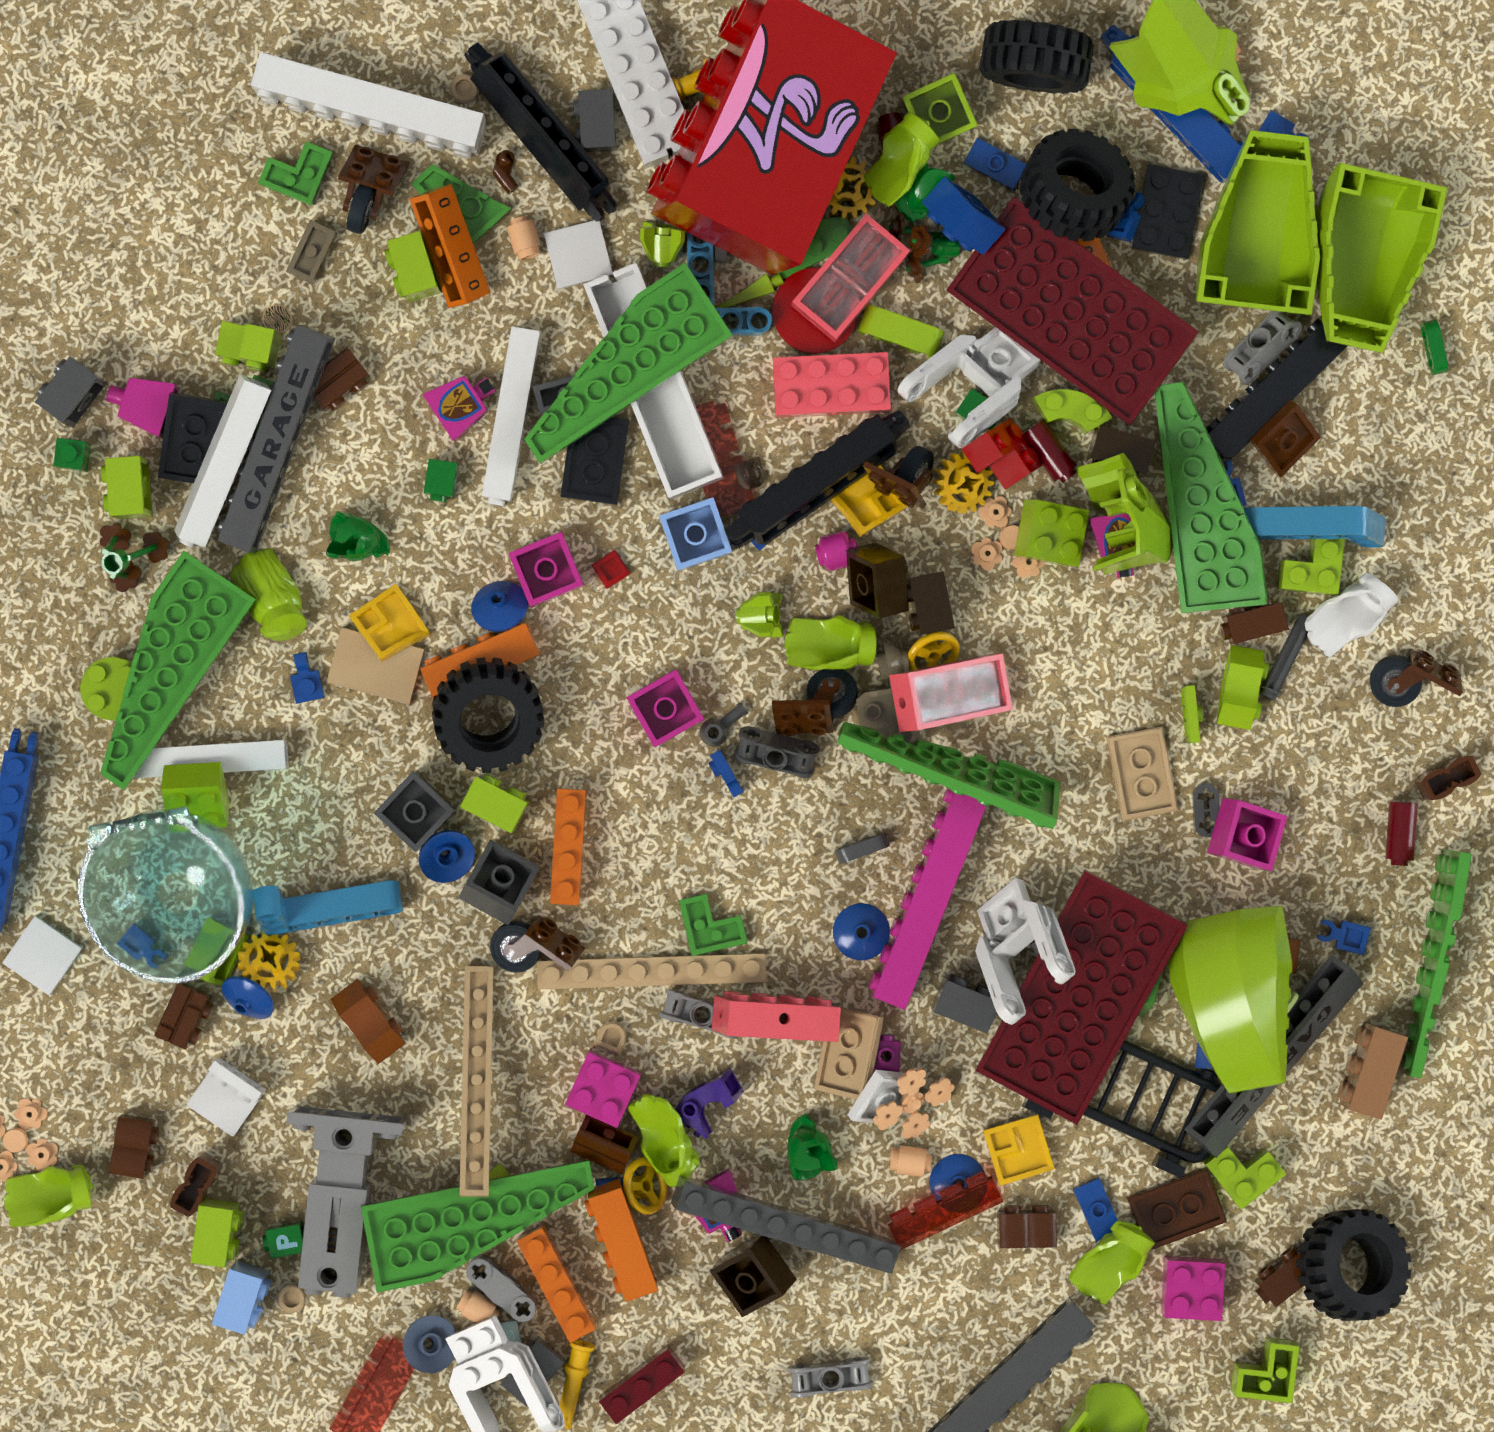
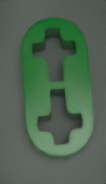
M1435 319L1421 322L1420 329L1431 374L1437 375L1448 372V361L1438 321Z

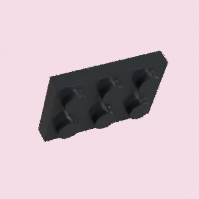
M1152 164L1147 165L1142 189L1145 202L1138 210V214L1142 217L1133 237L1131 249L1184 260L1188 259L1204 179L1203 174Z
M174 392L169 393L158 478L188 483L195 482L228 401Z
M611 417L567 446L561 498L618 505L629 427L628 419Z

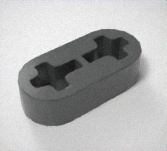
M1203 783L1196 786L1192 792L1193 825L1197 834L1209 838L1212 837L1214 827L1210 828L1209 833H1205V829L1200 828L1199 824L1205 820L1204 812H1208L1209 820L1216 823L1220 809L1219 794L1215 786ZM1203 788H1207L1209 793H1213V798L1208 799V809H1204L1203 800L1198 799V794L1203 792Z
M884 832L835 850V854L839 864H843L887 848L890 844Z

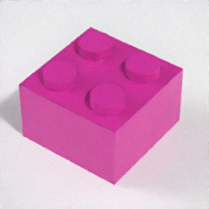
M562 532L508 553L531 608L584 587Z
M677 670L670 672L626 697L654 748L705 720Z
M1222 798L1207 853L1253 869L1272 871L1288 816L1241 800Z
M589 1049L565 1105L618 1128L642 1072Z
M1164 1256L1161 1314L1164 1318L1222 1321L1225 1263L1222 1259Z

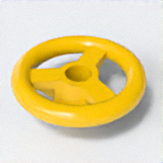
M934 632L921 637L912 645L907 654L909 671L918 669L915 666L916 656L924 658L927 662V667L937 665L941 655L950 649V655L943 664L955 662L959 655L957 639L946 632Z
M646 1157L637 1158L628 1165L623 1178V1189L628 1203L641 1214L650 1215L656 1213L666 1201L668 1185ZM646 1166L645 1172L642 1175L633 1176L638 1167ZM654 1173L659 1182L658 1198L653 1191L652 1179ZM637 1199H646L649 1201L650 1206L642 1205Z

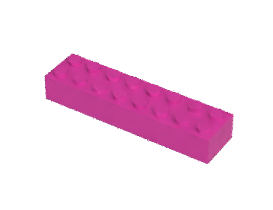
M948 787L942 798L943 801L947 802L943 813L937 811L932 823V827L936 829L933 838L926 839L921 854L925 855L921 866L916 864L910 880L915 882L912 891H906L900 904V907L904 909L900 919L895 917L889 933L893 938L890 946L884 944L879 956V960L882 962L880 971L874 970L868 984L869 989H872L871 994L874 998L906 1010L986 809V805L979 803L977 799L968 795L955 794Z

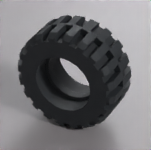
M1000 20L999 22L991 23L985 30L979 69L982 76L987 80H991L996 84H1003V86L1053 94L1077 93L1082 91L1089 82L1094 44L1087 34L1062 25L1033 22L1030 20Z
M1069 129L1068 132L1060 130L1054 132L1053 135L1045 136L1034 148L1020 178L1019 190L1022 195L1021 200L1024 207L1029 208L1028 213L1033 220L1037 219L1040 222L1039 226L1045 231L1049 229L1054 232V236L1059 238L1065 236L1070 241H1078L1079 238H1082L1083 241L1094 240L1095 237L1102 238L1108 232L1113 231L1129 206L1136 186L1134 171L1132 168H1129L1130 162L1126 155L1122 156L1120 154L1121 149L1116 144L1112 146L1108 143L1109 139L1104 136L1097 137L1094 135V132L1088 130L1085 132H1079V129ZM1059 175L1073 176L1084 181L1092 188L1096 195L1081 194L1072 190L1061 180Z
M485 657L476 658V664L470 665L466 661L460 664V671L456 672L452 669L446 674L447 682L441 681L438 685V695L433 697L432 719L437 740L440 741L442 750L445 754H451V759L456 764L460 765L464 762L466 769L475 771L476 767H480L482 773H491V768L499 767L501 772L508 770L507 765L512 762L515 766L523 762L522 755L524 753L530 756L535 750L533 743L540 741L542 736L540 728L544 727L543 707L535 684L531 682L530 676L524 670L519 672L517 665L511 662L503 665L502 659L493 658L492 662H486ZM498 695L508 699L515 709V715L511 723L505 729L493 735H478L464 728L461 722L462 711L469 702L477 697Z
M1368 1209L1342 1210L1325 1214L1324 1217H1320L1312 1223L1313 1228H1307L1303 1234V1238L1306 1240L1299 1243L1297 1250L1301 1255L1300 1259H1296V1268H1300L1301 1276H1298L1300 1285H1304L1306 1288L1304 1291L1305 1296L1308 1300L1315 1301L1313 1306L1319 1312H1325L1326 1316L1332 1319H1341V1321L1372 1320L1390 1313V1308H1396L1401 1302L1399 1296L1406 1294L1408 1289L1406 1280L1411 1279V1270H1408V1262H1411L1410 1253H1406L1405 1247L1408 1245L1405 1238L1399 1237L1398 1233L1400 1230L1394 1223L1388 1224L1389 1219L1382 1214H1376L1373 1210ZM1350 1238L1362 1247L1368 1262L1366 1280L1357 1292L1347 1285L1340 1270L1341 1251Z

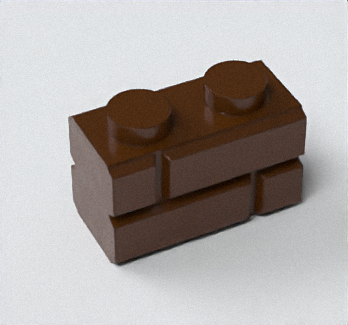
M348 347L325 365L314 395V399L324 411L331 409L332 412L337 410L346 402L344 399L346 395L352 391L357 394L369 384L366 380L371 376Z
M182 981L178 982L154 1036L182 1049L189 1048L190 1044L195 1046L202 1032L198 1026L202 1018L207 1019L214 1005L210 1002L212 995Z
M586 1114L570 1152L604 1166L608 1170L623 1174L639 1136L626 1132L619 1127H613Z

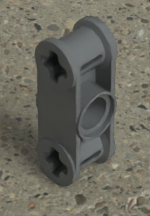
M751 726L742 727L739 730L740 742L738 748L734 750V758L737 761L793 774L801 778H810L814 775L815 767L813 765L815 757L820 753V747L816 743L763 731Z

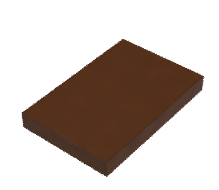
M1207 1167L1182 1176V1179L1177 1178L1127 1197L1137 1226H1141L1142 1231L1155 1242L1151 1250L1227 1222Z

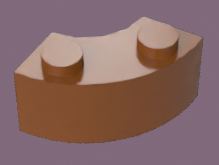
M356 979L330 1000L340 1018L354 1033L363 1049L379 1064L406 1044L400 1034L404 1030L400 1023L394 1017L390 1019L376 1000L379 999V995L370 984L365 987L359 979Z

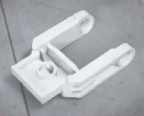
M996 327L981 339H976L972 335H959L907 375L900 383L897 392L907 402H913L953 370L961 368L963 374L989 396V398L968 413L967 418L953 432H949L948 439L958 448H963L1018 405L1021 380L1039 366L1040 359Z
M1018 878L1013 879L977 910L985 934L984 937L981 936L975 950L995 1010L1004 1022L1011 1025L1025 1016L1026 1009L1009 964V958L1016 956L1035 940L1042 960H1045L1047 969L1055 978L1056 983L1064 984L1076 973L1054 909L1031 902L1024 881Z
M496 1315L452 1333L445 1338L458 1363L453 1368L448 1386L471 1432H500L497 1427L499 1423L481 1387L500 1380L509 1373L513 1375L542 1432H556L563 1428V1413L529 1346L518 1341L514 1343L509 1341Z

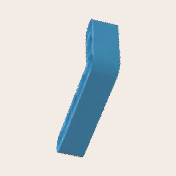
M687 232L688 267L700 286L709 291L708 298L714 306L713 245L707 242L697 244L692 240V234ZM704 259L708 262L709 267L705 272H696L692 267L694 261ZM715 308L722 319L729 315L735 316L738 319V326L730 330L733 336H761L769 332L771 328L772 317L765 308ZM755 315H763L767 319V325L764 328L757 329L752 326L751 319Z
M1243 507L1258 540L1347 539L1361 547H1384L1385 517L1368 507Z
M395 880L284 898L277 886H263L252 891L256 920L266 935H277L382 917L403 911L400 884Z

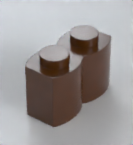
M1461 755L1450 758L1440 768L1423 772L1414 782L1423 799L1438 800L1451 794L1456 787H1464L1474 783L1482 773L1473 756Z
M121 1114L118 1117L109 1169L110 1174L144 1179L147 1172H152L155 1156L150 1155L151 1145L157 1144L159 1127H155V1119Z
M205 1153L193 1160L186 1170L184 1183L175 1190L171 1198L170 1208L187 1217L193 1215L198 1210V1206L206 1199L208 1188L217 1180L221 1171V1162Z
M1042 1204L1032 1205V1210H1021L1019 1205H1005L1004 1210L997 1211V1244L999 1248L1057 1247V1219L1055 1210H1049V1205Z

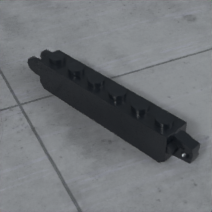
M478 42L472 45L464 55L473 71L470 80L578 211L584 209L596 222L605 219L604 210L608 214L615 212L618 205L606 190L609 186L607 176L509 57L502 52L493 56Z
M1319 318L1306 329L1309 335L1303 341L1297 338L1286 349L1289 353L1287 357L1282 361L1277 358L1265 369L1269 374L1262 381L1256 378L1245 389L1248 393L1246 397L1241 401L1236 398L1224 409L1228 414L1221 421L1215 418L1206 427L1216 451L1222 459L1235 457L1289 400H1293L1347 347V345L1326 340L1323 322Z
M898 410L882 419L876 414L871 419L863 420L851 433L840 436L831 447L816 453L811 461L802 467L793 469L788 474V477L778 484L770 485L755 500L747 501L737 511L739 518L732 522V525H729L727 530H725L730 545L740 549V547L743 548V545L746 546L753 540L757 544L767 545L868 473L863 467L865 461L877 467L887 461L897 452L896 440L910 427L908 419Z

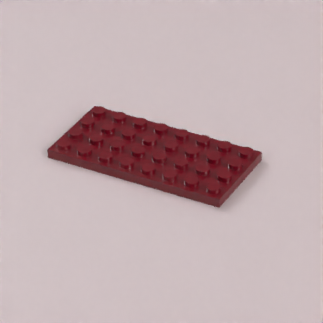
M1013 196L997 218L1006 230L984 255L976 250L972 253L946 291L1131 426L1197 337L1199 331L1078 242L1070 241L1065 236L1061 238L1054 236V232L1049 229L1045 231L1039 226L1040 222L1037 219L1033 220L1028 213L1029 208H1025L1023 202Z
M1085 869L1057 918L1075 966V975L1064 984L1056 983L1055 978L1047 969L1045 960H1042L1038 953L1019 988L1026 1009L1025 1016L1013 1025L1003 1020L1001 1021L975 1069L978 1073L1078 1125L1188 926L1184 921Z

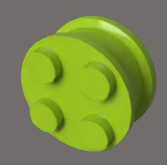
M107 657L94 662L85 671L81 680L80 692L86 708L92 714L105 720H116L132 661L124 658Z

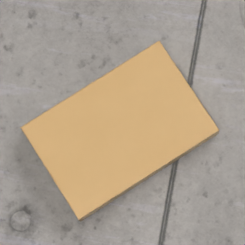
M341 627L327 683L410 705L425 649L409 646L381 663L360 632Z
M1163 726L1106 737L1121 820L1126 821L1179 811Z
M841 1007L838 1042L823 1041L814 1085L815 1090L854 1100L858 1099L874 1072L884 1017Z

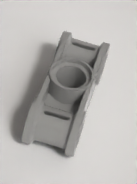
M1270 311L1257 327L1250 331L1235 348L1227 353L1223 360V367L1228 371L1235 372L1239 376V380L1244 384L1251 383L1290 343L1299 337L1302 331V324L1297 320L1290 319L1286 316V312Z
M666 988L667 998L663 1011L659 1012V1017L713 1031L711 1030L713 1002ZM675 1000H677L675 1009L672 1012ZM701 1006H705L710 1010V1016L704 1021H699L694 1017L695 1010ZM726 1036V1037L738 1039V1036Z
M478 1255L471 1259L466 1273L468 1279L515 1320L526 1322L533 1318L537 1309L536 1298L515 1277L485 1255ZM484 1264L486 1266L484 1271L486 1275L483 1273L476 1275L474 1273L476 1269L474 1265L479 1267ZM527 1301L529 1303L528 1310L530 1312L526 1310L522 1311V1313L519 1312L518 1302L523 1304Z
M857 1357L843 1361L789 1366L787 1369L791 1373L793 1388L790 1391V1396L801 1398L815 1394L870 1389L873 1387V1383L869 1381L868 1373L870 1358ZM827 1371H835L838 1377L833 1383H825L823 1381L824 1374ZM801 1375H802V1379H803V1385H802V1386H801V1378H800Z

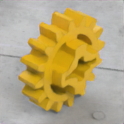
M852 157L850 163H847L838 182L837 189L834 191L828 207H832L831 216L840 212L843 220H845L847 214H851L853 220H856L857 212L860 211L865 215L868 213L867 205L875 206L876 202L871 198L874 197L871 194V189L868 188L867 196L864 200L860 194V188L865 184L863 176L868 172L865 170L866 161L857 165L856 158ZM845 170H852L858 174L856 176L848 175L845 173ZM846 182L848 185L856 183L853 189L854 194H851L849 191L841 193L844 188L843 183ZM841 201L851 202L853 207L841 206L838 203Z
M961 451L960 454L952 452L950 453L951 460H941L944 466L942 469L935 468V472L939 474V479H933L932 483L938 484L939 488L934 491V495L942 496L939 503L947 505V510L955 512L957 510V513L966 514L967 510L976 512V504L984 506L986 503L983 497L992 495L987 488L994 485L993 481L988 480V476L993 471L989 469H984L979 473L975 470L970 471L969 467L965 466V464L967 463L971 466L972 464L964 452ZM952 494H957L961 501L956 500Z
M263 931L262 937L259 939L254 934L251 935L252 943L244 942L243 949L245 952H238V959L241 961L238 963V970L243 971L241 976L256 982L265 990L266 987H271L273 993L276 992L277 985H281V987L286 989V980L295 981L294 972L300 971V964L297 963L300 960V953L295 952L296 943L288 944V935H284L281 939L278 938V934L267 936ZM255 952L257 957L256 959L252 960V964L250 965V959ZM264 957L268 959L270 962L274 961V966L270 964L268 961L264 962ZM286 959H288L287 967L283 971L281 966L282 964L286 963Z

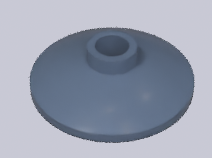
M427 1315L415 1320L407 1329L403 1339V1352L407 1362L414 1369L423 1373H437L447 1368L455 1358L445 1339L450 1334L456 1332L453 1325L448 1320L436 1315ZM430 1338L432 1344L426 1349L423 1345L424 1340Z

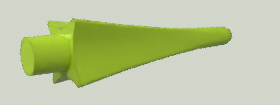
M766 273L750 286L715 306V308H730L754 298L776 292V287L784 284L780 273L770 278Z

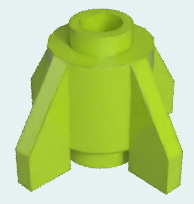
M643 221V227L640 228V241L648 256V260L653 262V266L670 267L672 262L677 261V255L685 242L687 232L674 225Z
M759 592L748 600L743 601L736 610L737 623L741 624L743 630H747L759 637H783L784 632L780 623L779 609L783 599L782 593Z

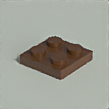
M1289 400L1250 441L1271 470L1281 478L1321 437L1300 407L1292 400Z

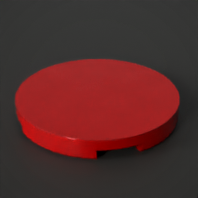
M806 268L790 275L783 281L784 284H781L778 288L772 306L774 325L780 337L790 347L808 354L825 353L841 346L853 332L857 321L856 317L839 339L833 342L791 306L792 301L820 268Z

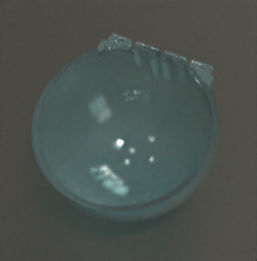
M186 806L175 809L148 810L131 815L125 819L113 821L112 824L106 822L89 826L90 837L86 839L89 850L79 872L78 900L86 928L97 946L106 956L124 970L143 979L162 983H180L207 975L220 966L233 953L242 940L250 921L253 908V883L248 865L239 847L219 826L208 819L190 813Z

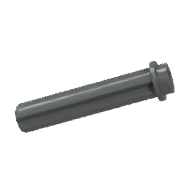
M1298 615L1264 686L1260 685L1261 691L1259 694L1271 701H1275L1277 697L1280 698L1281 694L1279 691L1307 637L1308 631L1305 628V621L1308 616Z

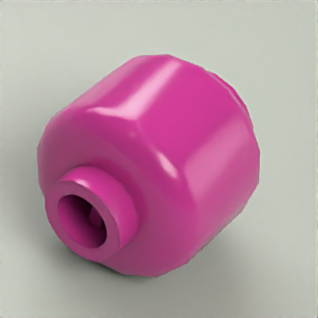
M845 531L823 535L819 540V544L815 545L820 566H825L829 571L847 568L846 550L858 547L856 538L850 539Z

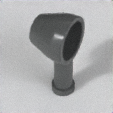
M740 702L722 719L711 718L701 725L699 734L701 740L706 745L716 747L723 744L728 736L727 728L743 715L748 714ZM711 727L719 730L717 738L709 737L708 730Z

